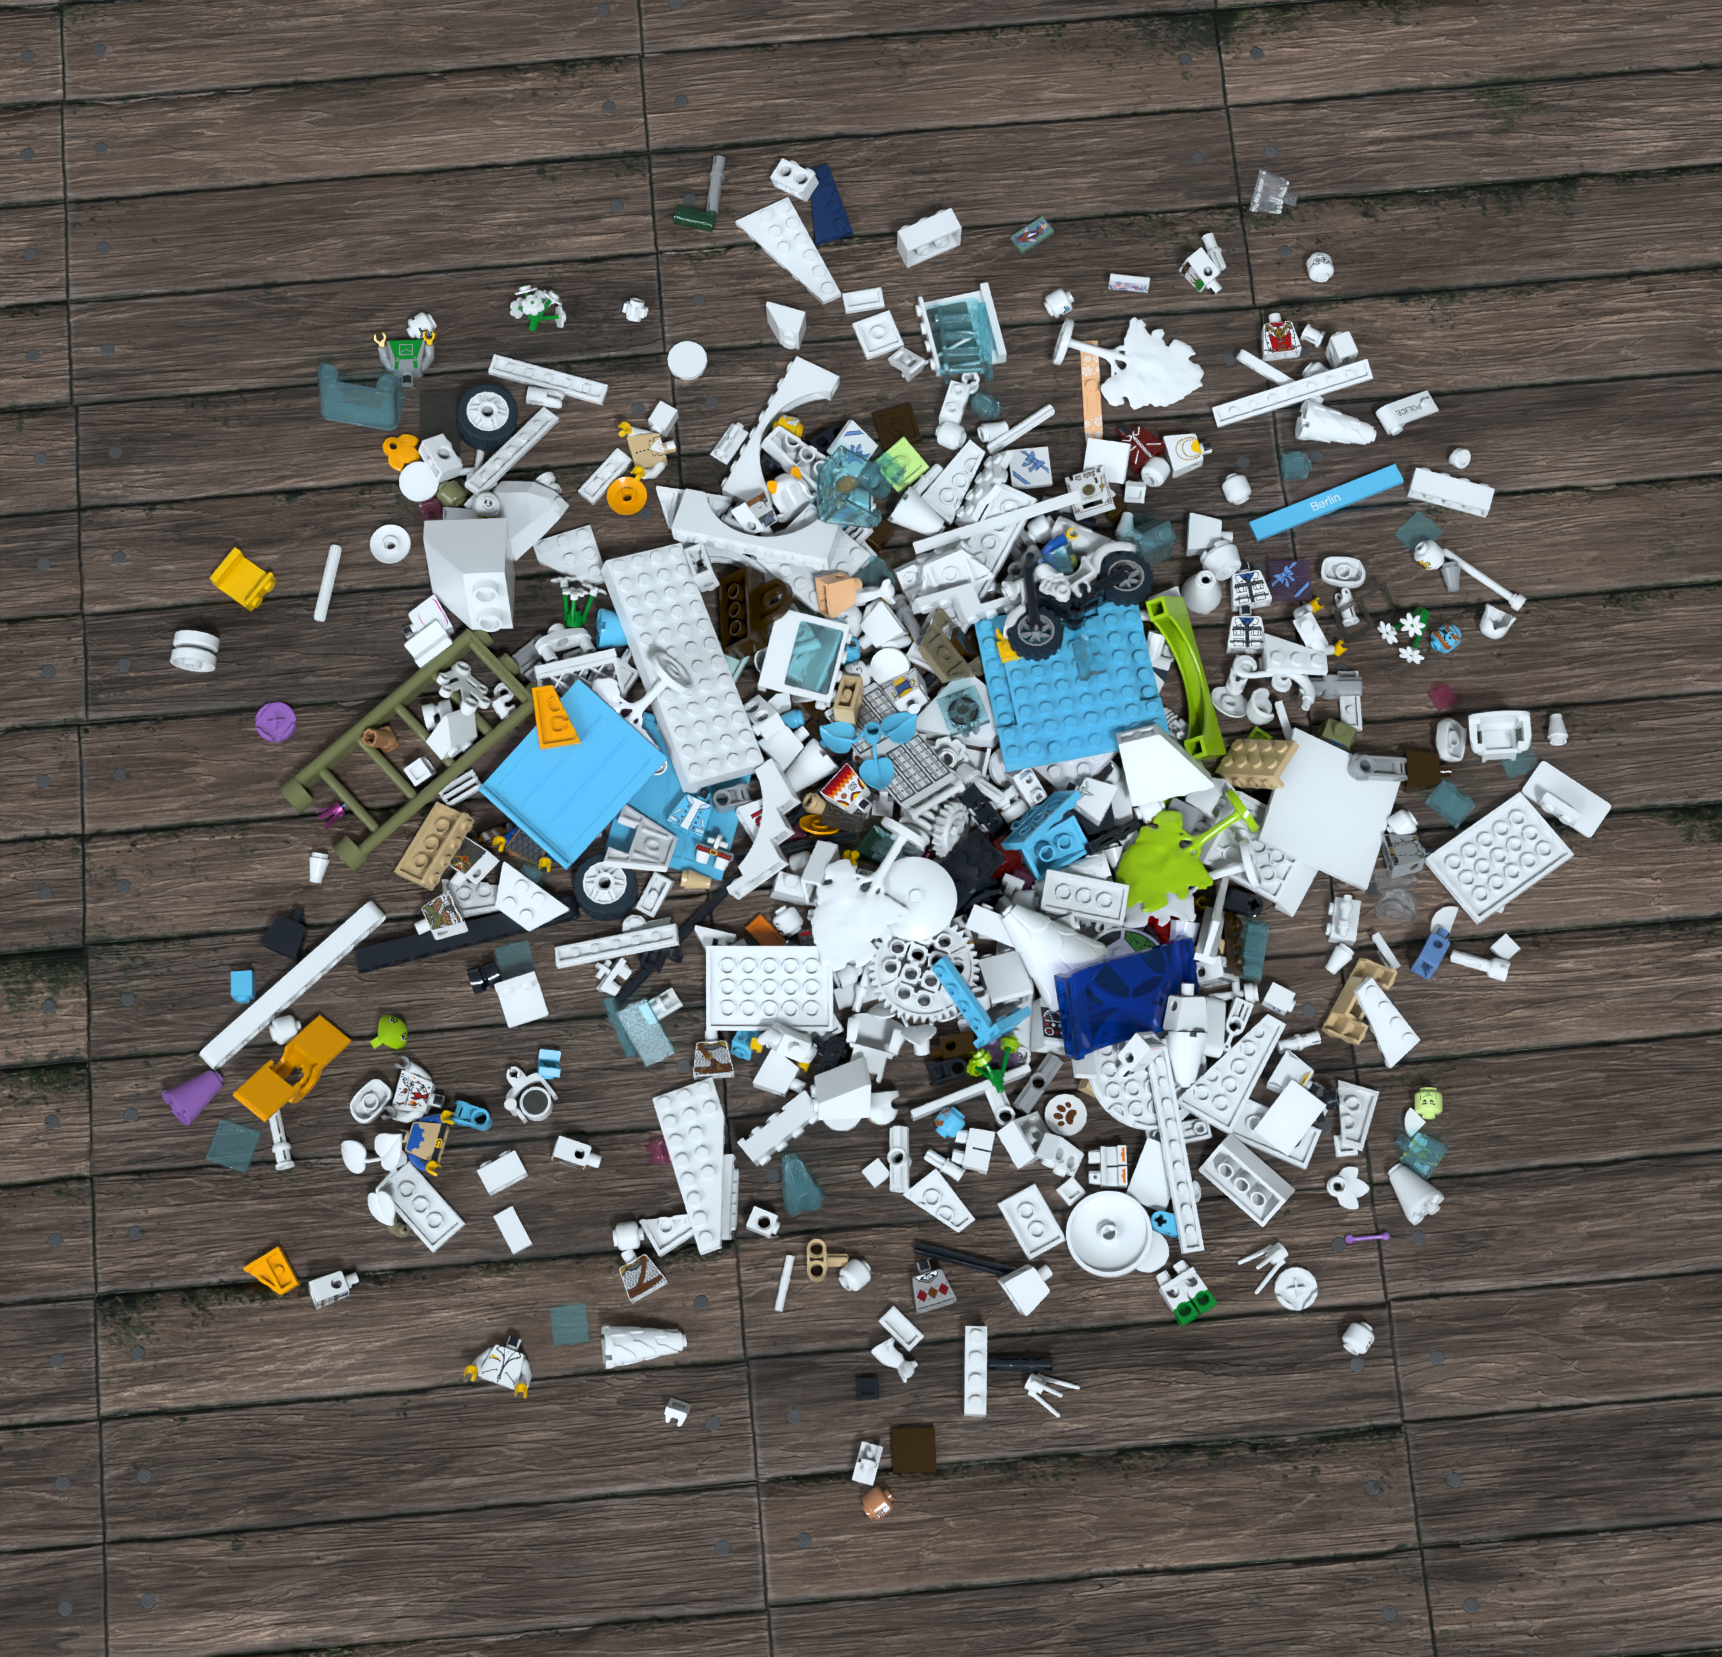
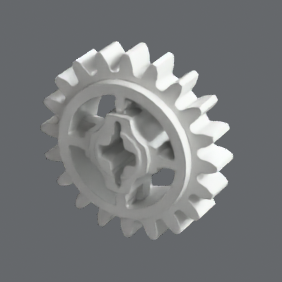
M950 801L948 805H944V810L940 809V814L936 816V821L933 825L932 844H934L933 850L936 851V855L941 858L947 859L953 850L967 838L970 817L967 816L969 811L966 810L967 806L963 805V803Z

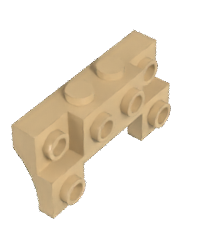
M1359 958L1321 1031L1330 1037L1341 1038L1347 1043L1359 1045L1365 1037L1368 1026L1361 1022L1364 1014L1353 990L1367 977H1372L1381 989L1389 990L1395 981L1398 971L1369 959Z

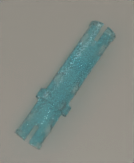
M614 996L604 999L602 1003L609 1017L608 1022L614 1028L625 1058L630 1059L636 1056L638 1052L625 1025L624 1014L620 1012Z

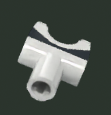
M1149 630L1146 642L1158 692L1160 693L1172 659L1161 656L1166 640L1163 634L1159 631Z

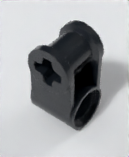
M1235 889L1226 890L1222 911L1250 918L1258 917L1261 914L1263 901L1259 896L1243 893ZM1252 903L1256 904L1255 910H1251Z
M961 1058L937 1061L926 1065L932 1081L930 1082L931 1087L961 1080L967 1075V1064ZM956 1064L964 1067V1070L959 1074L952 1071L953 1066Z

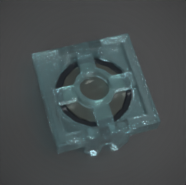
M975 685L936 699L951 737L962 734L963 737L968 738L971 731L976 735L980 731V726L990 723Z

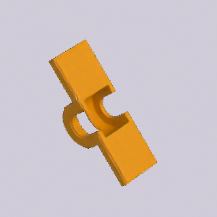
M319 1014L286 1044L282 1058L274 1067V1061H268L233 1093V1097L266 1122L288 1101L294 1104L301 1101L316 1085L322 1070L351 1044V1039ZM295 1067L298 1069L301 1067L303 1069L301 1072L304 1073V1076L292 1087L285 1079L292 1073Z

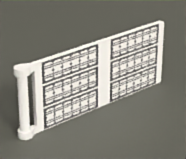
M872 683L864 688L856 725L852 724L856 730V738L861 733V730H864L867 723L876 722L881 726L884 718L900 713L898 708L876 683ZM833 707L825 711V716L831 723L835 722ZM916 730L913 738L903 744L894 743L890 740V737L885 738L881 734V740L876 744L877 759L889 758L894 766L893 779L886 789L912 822L919 819L918 816L957 792L960 794L965 791L963 783L955 777ZM864 736L856 744L851 743L852 749L863 762L868 759L874 760L872 744L867 743ZM947 784H953V786L917 808L913 809L911 807Z

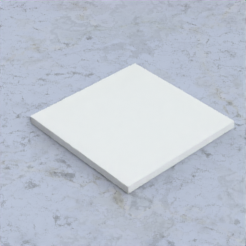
M1294 728L1291 731L1289 740L1296 741L1299 748L1280 776L1281 781L1284 783L1283 789L1272 790L1256 841L1365 891L1371 879L1388 824L1387 819L1390 817L1400 782L1356 781V779H1353L1348 774L1347 770L1349 762L1352 761L1351 757L1354 755Z

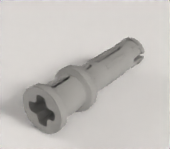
M903 594L895 595L893 598L896 603L890 605V607L896 611L897 618L904 622L916 645L919 646L925 633L915 619L912 607L907 604L906 596Z

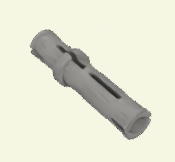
M719 155L713 157L712 170L709 173L710 186L706 213L710 215L718 214L721 185L725 178L723 173L726 158Z

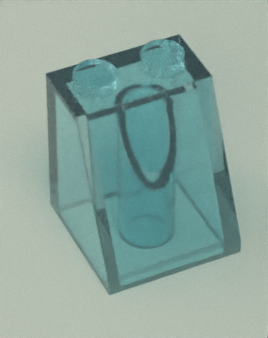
M1151 520L1118 537L1119 541L1135 544L1136 556L1143 557L1150 566L1170 557L1178 539L1170 520Z

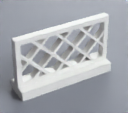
M615 648L534 666V675L538 687L543 686L542 680L551 679L556 682L555 690L558 685L569 690L571 687L561 682L564 675L570 674L576 678L574 683L579 679L589 685L588 688L590 689L599 675L603 678H610L601 671L604 666L613 664L615 672L611 678L614 679L616 676L617 686L621 693L620 697L626 698ZM590 669L596 673L592 682L581 677L585 670Z
M1229 876L1222 878L1214 907L1205 908L1194 955L1195 960L1215 964L1224 924V913H1226L1222 909Z

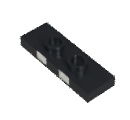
M970 783L965 788V791L959 794L958 799L963 805L967 806L966 809L994 844L999 843L1011 831L974 783Z

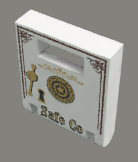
M1100 466V472L1098 473L1096 468L1072 475L1073 481L1069 477H1065L1068 492L1078 490L1082 501L1072 505L1077 521L1116 509L1104 466ZM1100 499L1103 501V504L1087 509L1083 507L1084 504Z

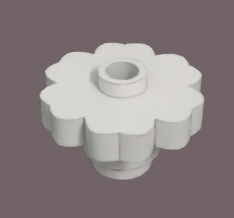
M949 736L938 738L935 745L930 746L944 764L955 772L961 764L967 763L969 760L968 754L964 753L966 745L960 739L952 741ZM948 753L952 756V759L946 760L944 755Z

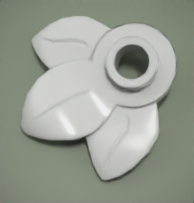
M1356 1167L1342 1169L1338 1176L1331 1177L1327 1182L1329 1194L1337 1197L1341 1206L1351 1210L1358 1209L1357 1198L1366 1194L1370 1189L1365 1182L1357 1179L1358 1168ZM1335 1183L1340 1184L1341 1189L1335 1190L1333 1185Z

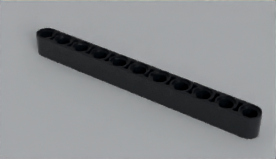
M567 896L557 899L570 908L569 912L554 918L552 921L534 930L579 919L581 916L576 897ZM499 913L465 922L468 929L467 932L435 940L432 932L427 931L420 935L415 934L355 950L353 953L358 973H366L529 931L506 914Z

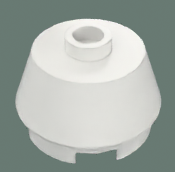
M1221 540L1214 543L1216 547L1208 553L1204 551L1200 558V562L1203 565L1202 569L1211 571L1219 581L1232 577L1241 567L1237 546L1230 544L1228 540Z

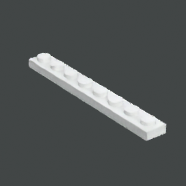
M1365 359L1213 407L1212 410L1217 427L1220 428L1305 401L1306 399H1312L1372 380L1373 376L1368 360Z

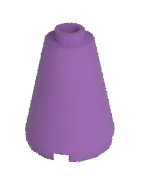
M209 1070L175 1085L161 1094L166 1104H170L173 1110L171 1111L185 1126H189L222 1088L221 1082L223 1079L217 1071L212 1072Z

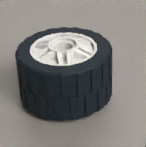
M494 384L476 385L462 395L458 403L456 423L459 436L468 446L475 450L493 452L500 449L515 435L518 419L516 401L504 388Z
M606 853L595 854L587 858L578 867L579 869L575 873V880L573 881L574 892L580 907L591 918L598 919L599 921H614L628 914L636 904V899L638 898L637 879L633 869L602 866Z

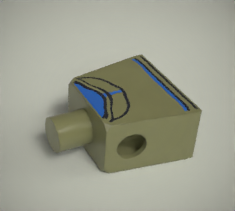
M1328 718L1320 725L1316 738L1351 754L1357 740V729Z

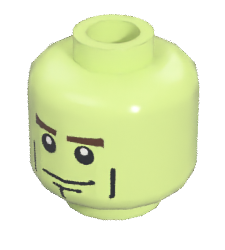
M1420 1088V1091L1415 1094V1112L1422 1115L1423 1119H1435V1115L1442 1112V1094L1437 1091V1088Z

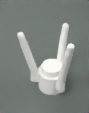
M1279 1242L1273 1246L1270 1244L1266 1248L1238 1261V1264L1241 1265L1265 1254L1267 1258L1258 1264L1256 1269L1262 1268L1269 1262L1273 1265L1276 1263L1255 1290V1294H1258L1276 1271L1285 1263L1284 1259L1288 1257V1252Z
M1031 1373L1024 1387L1029 1390L1028 1395L1034 1397L1056 1417H1060V1414L1037 1393L1042 1394L1043 1390L1058 1397L1063 1396L1062 1393L1046 1386V1382L1077 1390L1080 1389V1386L1046 1377L1040 1373L1038 1375Z

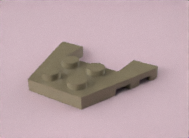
M943 608L937 609L918 647V651L923 659L929 664L942 683L984 675L982 661L979 656L967 663L950 642L942 629L950 624L952 620Z

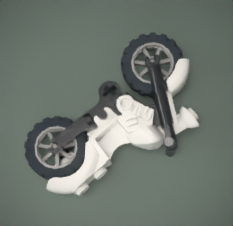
M1113 540L1112 542L1104 543L1095 552H1089L1086 556L1081 557L1080 568L1072 575L1064 576L1063 572L1059 573L1046 563L1039 564L1032 574L1034 554L1028 552L1022 567V578L1014 582H1002L1001 590L1007 599L1015 601L1019 594L1021 598V604L1015 607L1005 620L1003 637L1008 639L1012 651H1016V655L1020 658L1022 656L1025 657V660L1030 661L1032 659L1034 662H1038L1040 659L1047 660L1051 655L1054 656L1057 653V649H1060L1062 646L1064 630L1063 624H1061L1062 620H1064V624L1069 630L1075 631L1083 626L1084 614L1096 607H1100L1108 602H1113L1116 606L1124 605V607H1130L1132 604L1134 606L1138 605L1141 600L1144 601L1147 595L1151 593L1153 584V571L1150 570V564L1146 563L1143 557L1136 556L1135 544ZM1137 575H1138L1139 578H1140V580L1132 579L1133 577H1135V576H1137ZM1130 584H1134L1137 586L1135 588H1132ZM1023 628L1029 631L1025 633H1020ZM1049 629L1051 635L1043 632ZM1028 637H1029V641H1028V642L1023 639V638H1028ZM1042 638L1047 639V641L1042 643Z

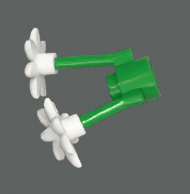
M566 576L564 578L551 579L553 583H560L562 588L564 621H566L565 626L581 628L582 623H586L594 597L599 592L607 595L604 589L583 583L582 586L590 589V597L581 616V611H576V600H578V596L584 597L588 592L583 590V588H567L569 587L568 582H575L577 578ZM567 594H570V599L572 600L571 610L568 607Z
M1417 607L1413 613H1407L1406 617L1401 618L1394 626H1391L1390 623L1385 625L1383 621H1380V626L1377 629L1383 633L1381 638H1386L1389 644L1398 642L1394 636L1397 634L1395 630L1403 624L1404 626L1401 628V631L1409 630L1410 637H1413L1414 633H1416L1417 637L1413 646H1407L1406 650L1399 648L1401 652L1399 656L1407 658L1408 663L1413 660L1415 663L1420 664V660H1424L1423 656L1418 655L1420 651L1416 648L1425 628L1428 626L1426 622L1430 618V614L1427 609Z

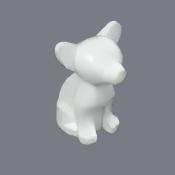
M885 579L880 587L867 586L855 591V606L866 605L867 602L874 601L880 597L885 599L890 605L896 603L893 598L895 588L891 584V579Z
M893 1338L871 1350L872 1354L882 1364L896 1368L904 1383L914 1374V1369L918 1366V1363L915 1360L905 1361L903 1354L895 1349V1340Z

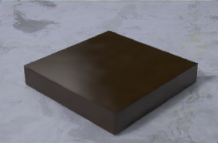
M911 404L872 414L883 452L889 450L902 437H905L911 445L922 442Z
M935 1427L891 1429L893 1474L937 1472Z

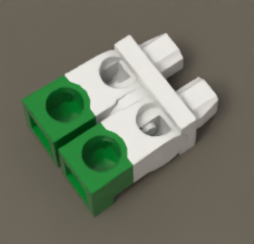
M1184 1260L1173 1265L1174 1270L1178 1274L1174 1279H1171L1166 1270L1156 1276L1160 1286L1159 1292L1173 1312L1180 1328L1196 1319L1198 1315H1203L1217 1305L1216 1300L1193 1267L1190 1268Z

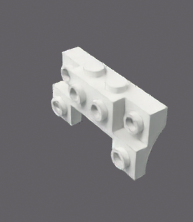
M966 538V539H963V541H965L966 543H968L969 539ZM960 541L935 548L934 551L928 554H920L915 560L893 569L896 580L906 596L909 606L912 607L914 600L920 597L923 562L956 549Z

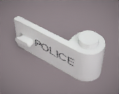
M1426 390L1389 403L1377 410L1375 414L1386 433L1394 436L1403 431L1402 427L1406 423L1436 413L1439 409Z

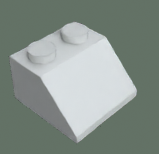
M767 301V322L779 343L788 349H800L806 331V312Z
M460 710L446 714L426 741L441 760L448 757L453 758L461 752L466 753L473 747L472 743L477 738L475 713L467 716Z
M1038 1111L1011 1121L1000 1129L997 1134L1010 1154L1012 1161L1020 1169L1040 1159L1036 1156V1152L1045 1133H1050Z

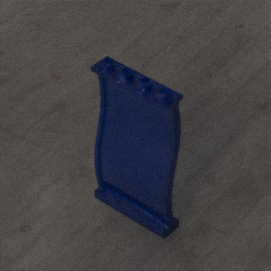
M1176 935L1175 939L1148 949L1097 961L1067 973L1055 974L1054 980L1065 1056L1078 1061L1084 1059L1085 1055L1101 1048L1131 1040L1137 1032L1153 1031L1154 1033L1165 1031L1163 1024L1168 997L1170 995H1181L1182 983H1194V995L1200 996L1192 938Z

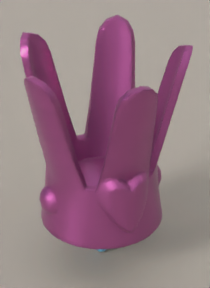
M335 801L331 806L314 812L326 810L318 815L319 819H325L335 814L325 825V829H328L339 817L345 815L342 808L346 804L340 806Z

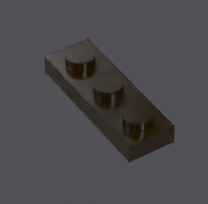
M1232 912L1224 913L1227 968L1237 977L1244 975L1243 966H1245V959L1242 953L1244 941L1241 936L1243 924L1241 919L1237 918Z

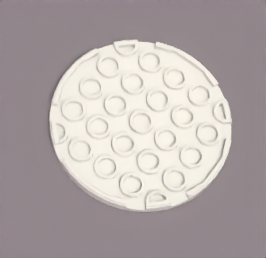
M1152 1003L1138 1008H1120L1114 1011L1099 1024L1091 1038L1097 1076L1095 1079H1089V1082L1097 1100L1116 1120L1141 1130L1159 1129L1148 1066L1142 1071L1130 1072L1127 1077H1123L1117 1071L1118 1066L1122 1063L1117 1056L1137 1032L1153 1031L1159 1039H1165L1163 1024L1166 1008ZM1202 1055L1196 1081L1207 1071L1205 1055ZM1174 1082L1177 1099L1189 1087H1178V1083ZM1178 1106L1182 1121L1190 1112Z

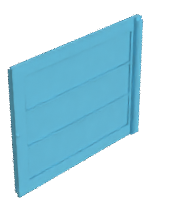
M579 679L560 700L582 744L540 750L536 725L485 783L478 788L487 799L566 870L668 759Z
M644 712L641 727L645 729L654 744L659 747L660 752L668 758L666 760L667 769L661 775L653 774L626 805L678 838L668 868L678 871H688L690 869L711 877V879L722 881L724 871L714 867L717 857L710 855L707 864L697 862L696 854L698 850L695 848L697 843L701 841L667 824V818L683 797L689 794L696 798L698 792H683L663 736L656 729L658 723L655 715ZM751 774L703 787L702 789L711 794L707 804L713 807V796L718 790L734 787L739 784H749ZM725 798L717 800V803L721 805L728 802ZM713 807V814L702 843L714 847L713 844L707 842L708 838L716 839L718 834L723 835L722 841L729 843L727 849L722 847L719 849L730 852L739 821L735 815L736 810L719 813ZM620 811L613 820L605 852H607L608 847L629 854L637 829L617 823L621 814Z

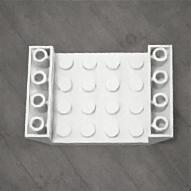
M1234 791L1260 830L1267 805L1243 792ZM1228 802L1218 822L1234 812L1230 802ZM1207 818L1205 819V822H1204V823H1207V824H1211L1212 827H1213L1215 824H1217V823H1215V822H1213V821H1211V820H1209V819H1207ZM1241 819L1234 822L1202 846L1198 859L1202 861L1204 866L1212 870H1218L1242 863L1240 841L1249 839L1258 863L1262 887L1253 889L1249 883L1246 871L1230 875L1229 879L1276 903L1275 909L1292 918L1318 872V869L1257 842L1259 830L1251 833Z

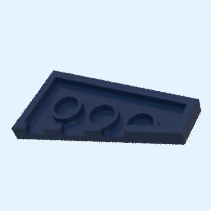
M828 163L811 168L816 173L815 176L819 182L811 195L816 246L853 235L852 227Z

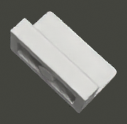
M434 620L404 643L420 668L453 644L451 637L437 620Z

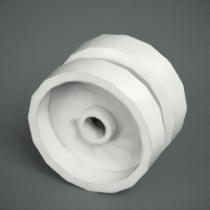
M177 631L173 639V645L176 649H173L171 652L170 662L172 665L184 670L195 672L214 671L217 662L214 654L218 652L220 641L217 637L200 631Z

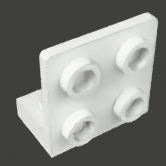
M535 971L494 984L509 1028L549 1015Z

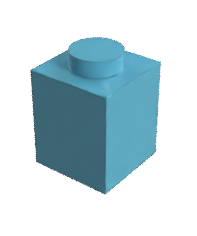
M252 970L231 971V997L237 1003H249L250 1000L256 999V975Z

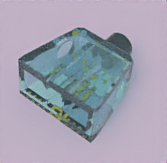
M1417 1133L1412 1140L1400 1134L1394 1143L1404 1150L1399 1161L1426 1181L1450 1148L1421 1133Z

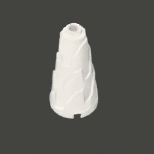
M1306 399L1299 412H1302V414L1297 418L1296 439L1363 445L1375 440L1376 430H1374L1373 426L1359 421L1355 417L1343 414L1339 410Z
M1062 516L1057 518L1051 533L1053 539L1062 533L1065 534L1068 528L1075 527L1070 530L1069 535L1074 537L1079 534L1078 538L1068 539L1067 542L1071 541L1077 561H1081V557L1086 556L1089 552H1095L1104 543L1113 541L1109 537L1093 532L1092 529L1074 523ZM1066 543L1052 550L1057 558L1071 559Z
M1104 849L1093 856L1085 855V858L1074 861L1058 870L1059 872L1113 882ZM1045 878L1039 882L1034 880L1035 884L1032 885V889L1041 898Z
M602 1325L601 1334H604V1339H601L605 1369L679 1353V1351L683 1350V1347L687 1346L686 1334H682L678 1329Z

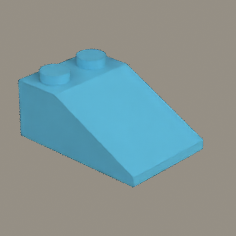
M1073 814L1053 824L1049 828L1050 831L1038 838L1036 845L1031 849L1018 850L1031 876L1038 882L1045 878L1047 869L1058 871L1087 854L1084 846L1088 841Z

